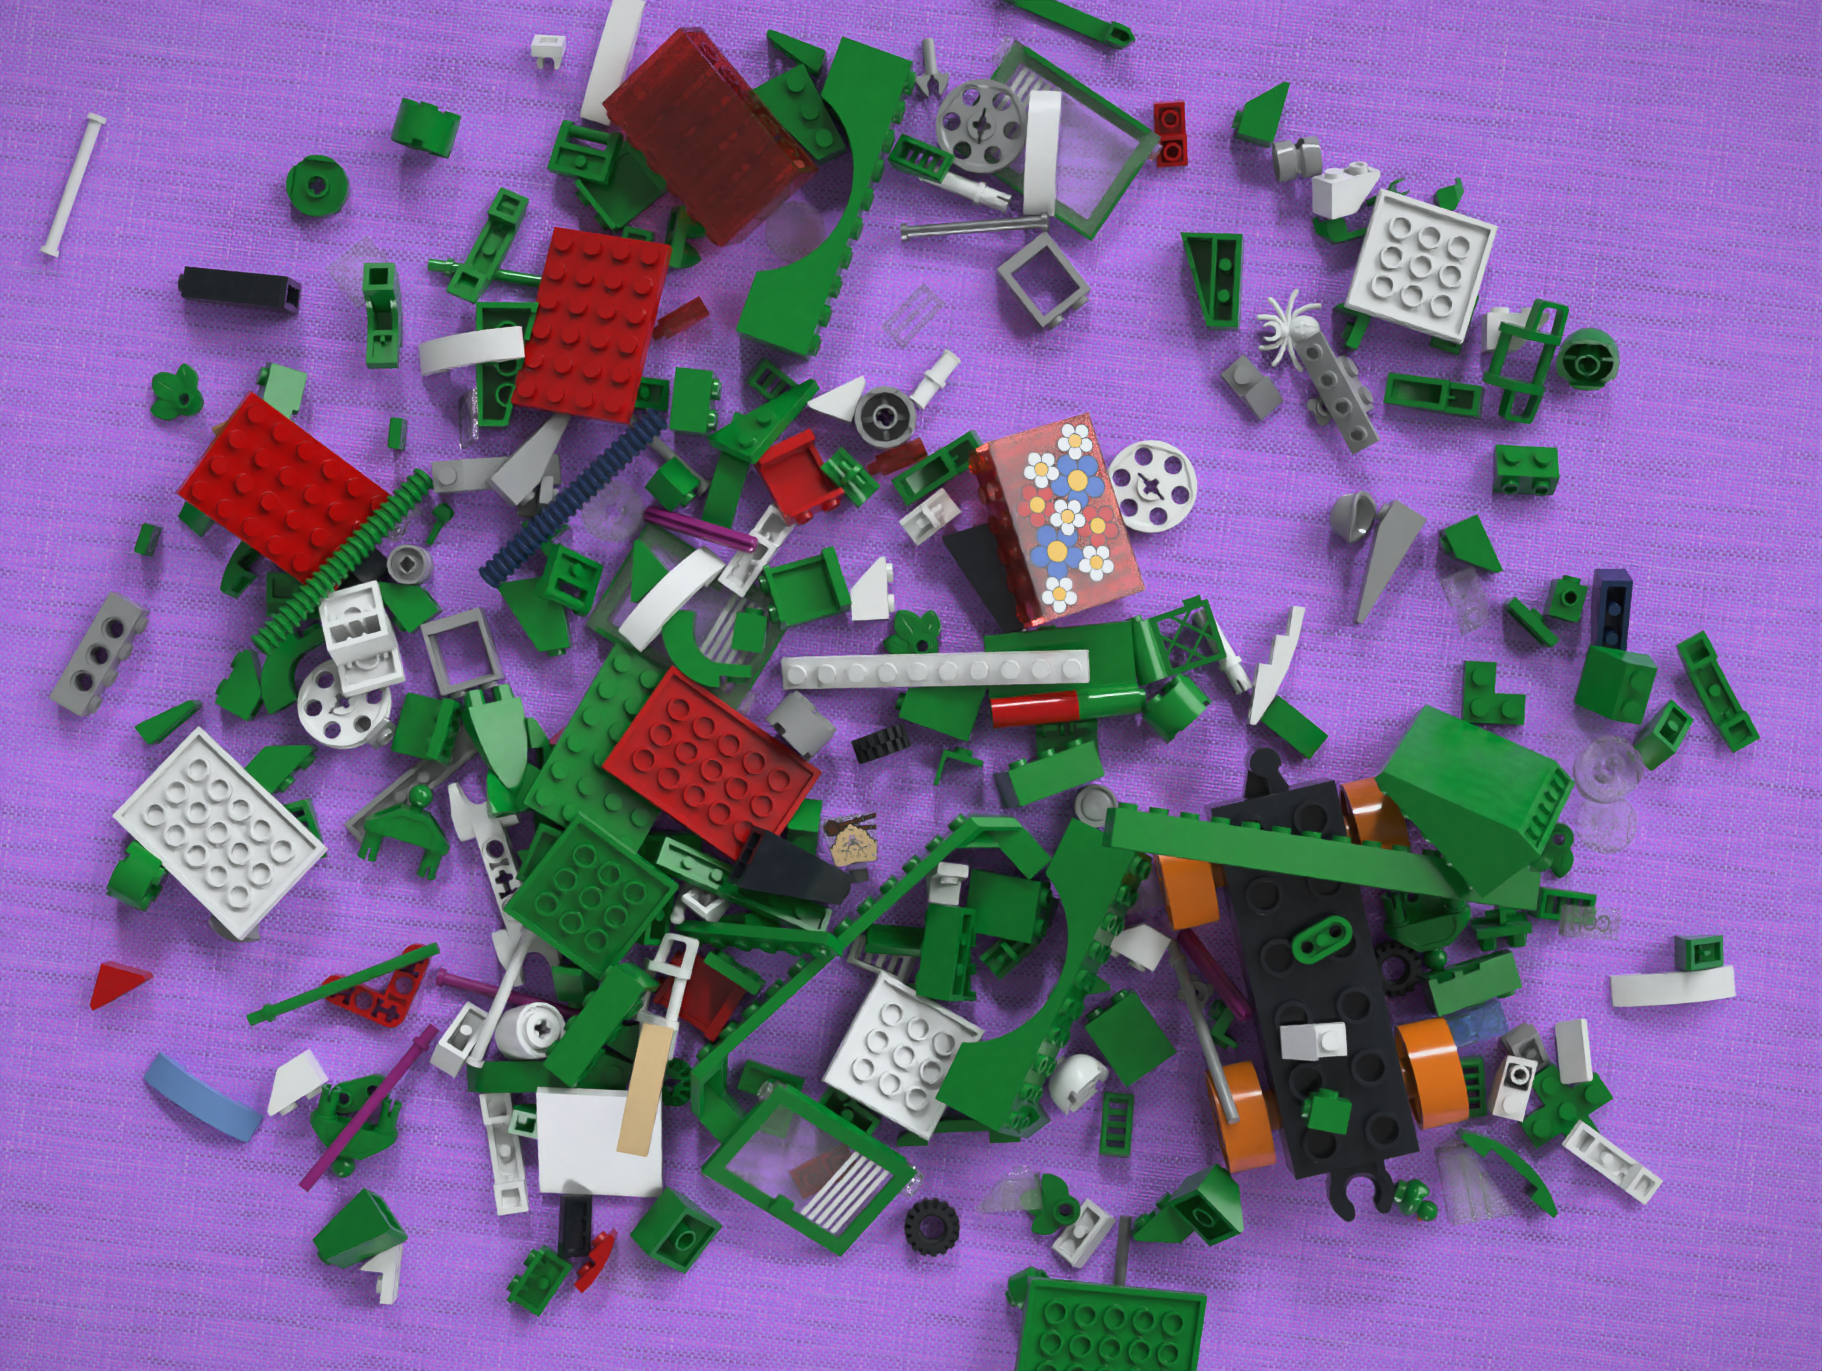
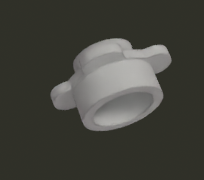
M1319 396L1307 402V409L1312 411L1319 425L1325 426L1329 423L1332 416L1328 409L1323 410L1322 406L1325 403L1322 397Z
M1191 974L1190 977L1194 989L1199 992L1197 997L1203 1009L1208 997L1213 995L1214 988L1211 984H1205L1200 981L1198 975ZM1179 989L1177 992L1179 1000L1186 1001L1182 989Z

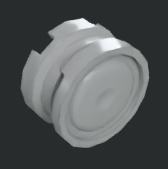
M1090 784L1083 787L1077 793L1074 800V811L1078 819L1094 828L1105 826L1107 808H1118L1117 799L1113 792L1099 784Z

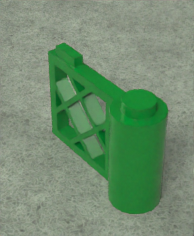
M1197 595L1182 600L1184 607L1143 620L1142 615L1126 619L1131 620L1135 672L1139 686L1227 657L1208 599L1202 600L1201 596ZM1204 606L1208 619L1201 630L1186 621L1192 610ZM1186 613L1183 620L1174 617ZM1170 618L1181 625L1172 640L1161 634L1157 622ZM1209 624L1213 635L1205 632ZM1184 626L1200 633L1193 649L1176 642ZM1203 635L1216 642L1218 654L1206 657L1196 652ZM1163 640L1171 643L1168 651L1166 650ZM1174 645L1190 653L1185 665L1172 668L1169 654ZM1193 655L1202 658L1190 663Z

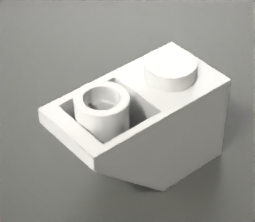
M1358 161L1350 163L1347 168H1330L1325 170V174L1312 177L1313 213L1331 220L1357 213L1380 178V170L1369 167L1366 162Z
M1493 307L1490 312L1482 315L1481 353H1494L1500 336L1498 328L1501 321L1525 327L1532 307L1521 308V313H1509L1508 307ZM1542 313L1537 330L1549 320V313ZM1512 336L1507 353L1517 351L1527 340Z
M879 557L850 589L852 621L889 619V613L895 612L894 594H888L887 582H893L892 563L886 564V557Z
M1139 922L1125 926L1120 935L1114 937L1110 946L1112 949L1111 955L1117 958L1119 954H1122L1130 959L1128 964L1139 971L1145 972L1146 968L1154 972L1171 938L1146 923Z
M310 1049L277 1069L267 1111L270 1116L277 1112L284 1116L298 1107L295 1102L304 1095L309 1100L322 1092L321 1085L329 1079Z
M1508 1054L1505 1056L1494 1075L1487 1101V1108L1492 1115L1523 1122L1538 1065L1537 1061Z

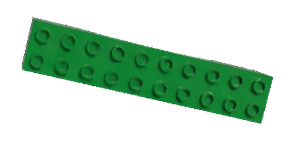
M842 36L823 87L821 99L827 111L841 127L853 157V183L847 207L833 232L810 254L787 266L756 272L736 327L739 337L809 362L811 355L817 356L822 342L821 336L818 334L821 326L827 328L832 315L831 306H829L832 298L837 299L843 284V281H841L842 277H840L842 268L848 270L853 257V248L850 247L853 240L858 241L864 226L863 219L861 218L863 211L869 212L874 199V190L871 188L874 182L879 183L885 168V160H882L884 153L890 154L895 141L894 125L901 124L906 111V102L903 101L905 95L911 96L917 80L915 78L916 72L913 71V61Z
M1073 817L1045 872L1061 898L1068 927L1067 955L1058 984L1044 1006L1019 1028L988 1041L962 1042L935 1097L936 1100L999 1133L1015 1137L1026 1129L1030 1119L1028 1116L1030 1109L1039 1102L1043 1094V1088L1041 1087L1046 1077L1051 1076L1056 1068L1057 1060L1055 1058L1060 1048L1063 1049L1070 1039L1071 1032L1069 1030L1072 1023L1080 1018L1084 1010L1083 1001L1087 993L1094 989L1098 981L1096 974L1101 964L1104 965L1111 955V943L1114 937L1119 936L1125 925L1124 917L1128 909H1131L1137 902L1139 896L1137 890L1142 880L1145 881L1152 870V857L1142 852L1102 847L1104 832Z

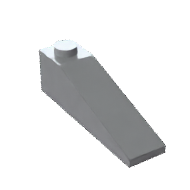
M553 413L485 481L510 507H514L519 503L523 507L535 496L536 493L533 489L539 484L571 418L570 415Z
M559 454L552 455L543 473L544 476L554 477L553 485L562 484ZM510 456L431 462L434 493L444 495L491 491L493 489L485 481Z
M1396 499L1392 500L1389 504L1384 502L1375 516L1379 521L1374 528L1353 617V622L1358 625L1363 624L1427 518Z

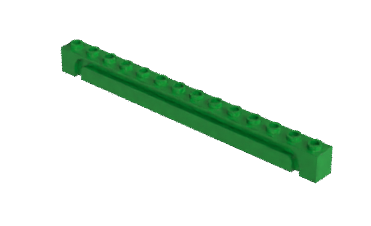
M1118 802V808H1107L1102 847L1519 910L1536 911L1541 873L1531 872L1530 865H1527L1482 898L1477 892L1467 887L1463 876L1455 868L1446 864L1444 859L1441 858L1440 851L1422 849V855L1411 853L1412 847L1392 845V850L1381 848L1382 842L1363 840L1362 845L1351 844L1352 838L1333 835L1332 841L1321 839L1322 833L1302 831V836L1291 835V828L1272 826V831L1260 830L1261 824L1242 821L1241 827L1230 825V819L1211 817L1210 822L1200 821V814L1180 812V817L1168 816V809L1149 807L1148 813L1137 811L1138 805Z

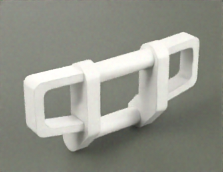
M666 933L655 959L644 957L642 965L645 967L644 971L654 979L656 972L675 977L666 1017L647 1011L652 991H647L641 1000L644 1006L637 1015L634 1014L632 1019L640 1022L638 1044L643 1022L674 1028L668 1060L673 1059L677 1032L680 1022L677 1021L686 982L687 979L690 980L693 964L699 947L697 939L675 933ZM675 940L684 942L687 946L681 967L665 963Z

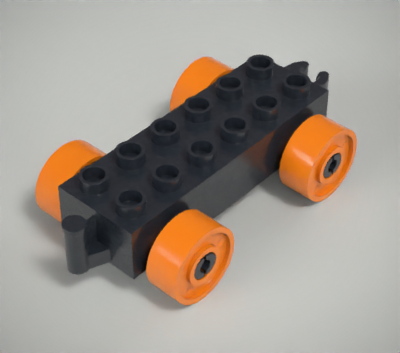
M1254 747L1245 754L1244 766L1246 772L1241 797L1204 805L1207 822L1211 821V817L1230 819V825L1241 827L1242 821L1261 824L1260 830L1272 831V826L1291 828V835L1302 836V831L1322 833L1321 839L1332 841L1333 835L1350 837L1352 838L1351 844L1362 845L1363 840L1382 842V849L1392 850V845L1410 847L1404 816L1392 798L1384 795L1379 790L1377 782L1374 780L1375 776L1340 784L1339 797L1335 780L1325 777L1288 785L1278 771L1279 766H1281L1279 754L1270 748ZM1153 854L1162 898L1173 931L1219 921L1220 914L1215 889L1223 887L1249 1004L1254 1009L1252 1018L1269 1089L1261 1091L1251 1060L1222 1066L1240 1117L1239 1122L1234 1124L1228 1123L1210 1069L1204 1070L1212 1116L1228 1172L1233 1174L1276 1164L1271 1131L1279 1130L1284 1157L1289 1171L1296 1180L1326 1173L1327 1198L1332 1209L1344 1221L1351 1222L1356 1216L1354 1205L1346 1195L1348 1183L1356 1177H1366L1372 1181L1375 1191L1373 1195L1374 1207L1382 1214L1388 1213L1395 1199V1190L1392 1178L1385 1169L1384 1160L1420 1152L1412 1114L1419 1129L1425 1130L1468 1120L1469 1103L1458 1052L1450 1029L1442 1016L1395 1026L1393 1036L1359 885ZM1331 915L1341 916L1350 923L1352 938L1347 945L1313 964H1303L1293 956L1291 942L1303 930ZM1337 925L1329 929L1331 937H1336L1340 933V928ZM1309 941L1301 945V950L1304 953H1308L1312 949V943ZM1334 1022L1345 1023L1346 1056L1318 1057V1061L1282 1059L1280 1026ZM1320 1088L1339 1092L1338 1097L1346 1098L1352 1103L1346 1135L1308 1128L1304 1124L1305 1118L1300 1117L1301 1106L1304 1099H1309L1310 1091L1319 1093Z

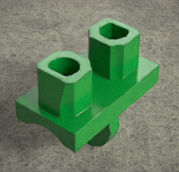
M843 447L819 468L837 488H843L845 491L844 495L857 508L880 488V485L863 469V466L857 463Z
M1494 906L1492 910H1484L1485 917L1470 918V927L1481 951L1495 950L1497 948V937L1507 936V943L1510 947H1523L1526 945L1527 933H1532V924L1528 922L1526 913L1516 912V909Z
M999 938L979 958L1001 980L1041 943L1030 944Z

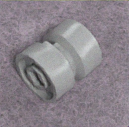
M1317 136L1299 138L1296 144H1293L1291 140L1273 142L1272 159L1278 183L1295 180L1299 174L1303 178H1311L1322 174V155Z
M405 544L392 550L388 557L387 568L391 577L397 582L416 586L430 579L434 570V562L427 550L422 547Z

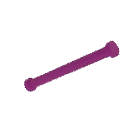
M440 968L436 979V986L442 987L447 985L495 998L499 987L447 973V969ZM512 990L507 1000L509 1003L520 1006L534 1002L548 1003L554 1006L562 1017L567 1019L574 1015L578 1016L582 1009L570 1008L567 1005Z

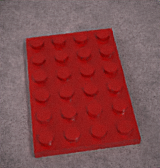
M554 227L536 302H539L530 340L525 342V360L522 370H518L515 382L516 388L513 391L510 403L518 407L630 426L673 248L668 244Z
M252 391L247 392L175 492L303 585H306L305 580L307 578H313L312 573L314 571L318 573L320 570L319 566L321 564L325 565L327 558L333 557L332 553L334 551L340 550L339 546L341 544L345 545L347 543V537L352 538L354 536L352 533L354 530H360L359 525L361 523L365 524L367 522L366 518L368 516L372 517L374 515L373 511L375 509L379 510V505L382 502L386 503V498L390 495Z
M673 665L669 667L600 767L734 862H736L753 826L769 830L780 836L822 774L819 769Z

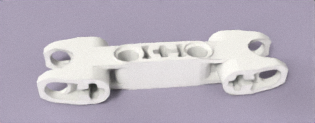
M459 782L448 785L451 817L461 842L473 838L477 839L506 926L504 929L492 932V939L498 959L505 970H507L522 935L520 932L522 924L503 911L504 905L514 893L505 897L504 892L510 889L506 881H500V876L504 874L503 870H505L506 874L512 873L513 879L509 881L511 890L519 888L523 883L515 879L520 866L507 831V827L521 823L520 814L489 819L486 802L482 804L470 802ZM493 840L500 841L504 846V852L501 857H496L490 852L489 846ZM539 936L537 939L533 938L528 952H538L544 955L551 969L552 966L563 964L561 952ZM523 966L519 971L514 987L525 983Z

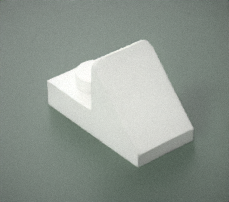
M947 862L938 863L925 875L928 900L933 903L958 905L961 881L968 878L969 865Z
M1344 1022L1280 1026L1282 1059L1318 1061V1057L1347 1055L1346 1027Z
M403 1243L374 1255L359 1268L362 1271L383 1273V1275L378 1276L376 1293L381 1294V1304L392 1305L398 1298Z

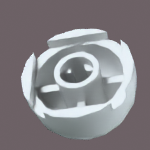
M1074 1054L1067 1059L1062 1056L1057 1059L1056 1068L1049 1079L1048 1089L1051 1098L1066 1115L1069 1114V1109L1075 1112L1098 1091L1095 1089L1097 1081L1100 1080L1104 1083L1109 1071L1101 1062L1087 1054Z

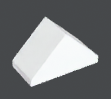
M862 375L808 401L810 409L852 425L856 406L861 400L866 386L864 376Z
M699 887L693 888L683 895L681 899L690 911L702 920L709 922H718L733 903Z

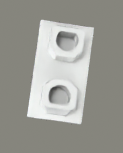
M941 488L901 519L899 523L916 545L919 546L960 514L961 510L946 491Z

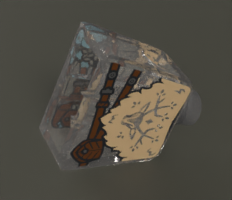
M878 809L820 819V826L834 866L836 868L848 866L849 874L854 877L852 883L868 881L869 876L866 863L878 861Z

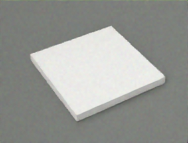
M1381 188L1375 200L1343 307L1461 345L1466 335L1498 226Z
M878 971L821 1081L929 1141L947 1107L946 1104L936 1100L935 1097L962 1042H980L985 1031L931 999L916 995V991L886 973Z
M538 1087L536 1101L540 1192L659 1197L663 1192L662 1092L653 1127L649 1153L647 1157L616 1152L628 1091Z

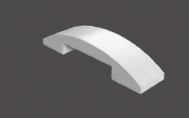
M1031 90L1025 153L1023 215L1041 216V212H1048L1049 217H1054L1056 168L1062 92Z
M521 326L461 333L430 340L418 345L422 376L449 372L453 368L486 362H503L525 358Z
M702 546L670 571L645 596L624 621L618 632L638 651L642 652L662 632L661 627L702 586L706 588L727 567V564L708 547Z
M1733 965L1694 971L1609 976L1613 1007L1681 1004L1736 996Z
M512 1093L479 1094L495 1180L493 1188L497 1214L500 1216L529 1211L521 1136L508 1133L514 1108Z
M1580 1119L1561 1144L1644 1205L1647 1204L1663 1182L1662 1179Z

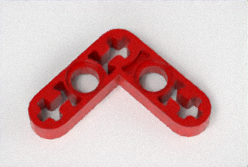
M413 943L405 948L402 955L426 945ZM432 957L426 958L424 962L420 961L415 965L413 971L419 972L418 977L413 972L402 970V968L395 970L385 993L362 983L354 986L356 989L351 994L349 1003L345 1001L348 995L344 993H338L336 996L331 995L325 999L385 1027H396L406 1019ZM341 974L331 975L324 980L322 986L346 976ZM404 976L411 979L413 988L410 993L404 994L397 989L396 983L400 977ZM366 992L372 997L373 1002L369 1009H361L357 1005L356 998L359 993ZM379 999H382L384 1002L380 1006L386 1009H390L393 1005L396 1006V1013L400 1014V1017H395L390 1021L387 1012L379 1010L377 1015H375L373 1011L378 1007Z

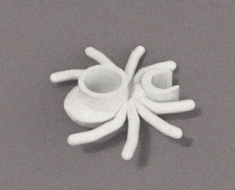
M1294 289L1289 298L1285 315L1272 297H1269L1267 300L1274 307L1279 318L1276 315L1269 314L1257 315V320H1271L1265 323L1262 328L1271 327L1275 332L1273 337H1263L1262 339L1269 343L1276 341L1273 344L1260 345L1258 349L1259 351L1277 349L1281 345L1275 360L1271 363L1272 367H1276L1287 347L1294 366L1299 372H1302L1303 368L1297 360L1293 347L1320 332V326L1314 318L1298 315L1309 309H1320L1322 305L1320 303L1307 304L1296 309L1291 315L1294 300L1299 293L1298 289Z

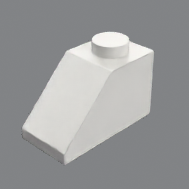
M467 1001L438 1042L429 1062L455 1078L466 1063L467 1056L472 1053L488 1013Z

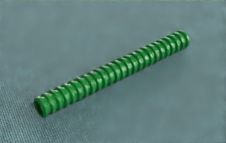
M415 468L413 470L414 474L406 477L407 482H401L399 484L401 488L399 490L394 489V495H389L386 498L387 502H382L379 505L380 509H375L373 511L374 515L372 517L368 516L366 518L367 522L359 525L360 530H354L352 532L354 536L352 538L347 537V543L345 545L341 544L339 546L340 550L334 551L332 553L333 557L327 558L325 560L326 564L319 566L320 570L318 573L314 571L312 573L313 578H307L305 580L306 585H300L298 587L299 592H294L291 595L292 599H287L285 601L286 605L284 607L280 606L278 608L279 612L271 615V621L266 620L264 622L265 627L263 629L259 627L257 629L258 634L250 636L251 642L266 656H272V650L274 648L279 649V643L281 641L285 642L287 640L286 636L288 634L292 635L294 633L293 629L301 626L300 621H306L308 619L306 615L308 613L313 614L315 612L313 608L315 606L320 607V601L322 599L326 600L328 598L327 594L329 592L333 593L335 591L334 587L342 584L340 580L342 578L347 579L349 571H355L354 566L360 565L362 563L361 559H366L369 556L368 552H373L375 550L374 546L382 543V537L387 538L389 536V530L394 531L396 529L394 525L396 523L400 524L402 522L401 518L403 516L407 517L409 515L408 511L414 510L416 508L415 504L422 502V496L427 497L429 495V489L434 490L433 480L423 470Z

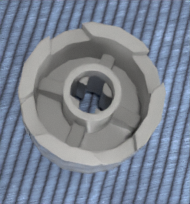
M881 386L871 389L861 398L855 409L854 420L858 434L866 444L875 449L888 451L899 448L909 441L915 431L917 415L913 402L905 393L895 387ZM888 411L891 417L894 416V421H889V426H883L881 421H877V416H882L881 412Z
M795 690L793 694L790 692L765 720L809 762L834 737L837 728L818 711L813 714L817 708L805 696Z

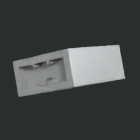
M1046 231L996 270V274L1041 331L1047 326L1052 330L1065 319L1062 314L1072 307L1076 311L1089 301L1086 295L1090 293L1091 288ZM1047 249L1078 290L1043 316L1013 278V275Z
M478 607L420 625L441 696L450 695L451 699L454 700L464 697L463 695L470 688L479 686L484 691L498 686L497 680L505 678L484 608ZM478 623L492 673L451 685L436 635Z

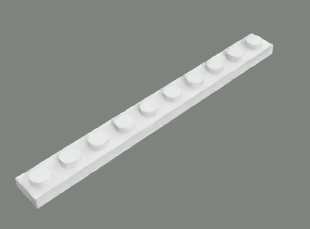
M1089 650L783 657L781 659L783 690L1089 683L1090 681Z

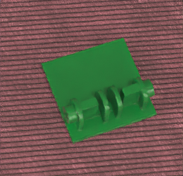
M1097 718L1035 725L1037 753L1050 748H1054V751L1058 752L1066 749L1064 743L1082 738L1083 742H1094L1099 756Z

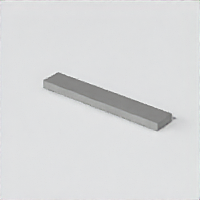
M464 724L459 728L449 766L421 759L344 824L360 845L366 832L363 829V824L368 816L401 802L411 805L408 798L411 788L420 784L426 785L433 791L478 753L475 744L464 728Z

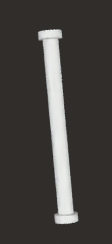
M91 112L88 113L87 118L90 120L45 246L41 245L40 248L41 252L57 258L59 255L57 248L101 124L105 125L107 120Z
M524 925L520 929L522 935L473 1051L465 1060L466 1063L474 1067H483L485 1062L483 1056L533 938L537 939L538 937Z

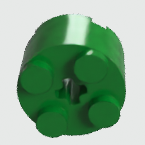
M402 97L390 139L417 151L419 149L429 152L428 154L449 159L462 116L448 111L443 113L438 111L439 107L423 101L418 103Z
M1181 673L1172 678L1161 689L1165 693L1163 696L1158 693L1146 703L1145 707L1141 708L1142 718L1166 744L1172 741L1179 731H1183L1207 708L1206 706L1212 703L1187 675L1183 676Z
M135 839L125 850L130 856H126L123 861L119 860L108 882L106 895L138 911L146 912L151 902H156L163 889V886L159 884L163 876L167 877L170 872L162 865L160 859L146 850Z

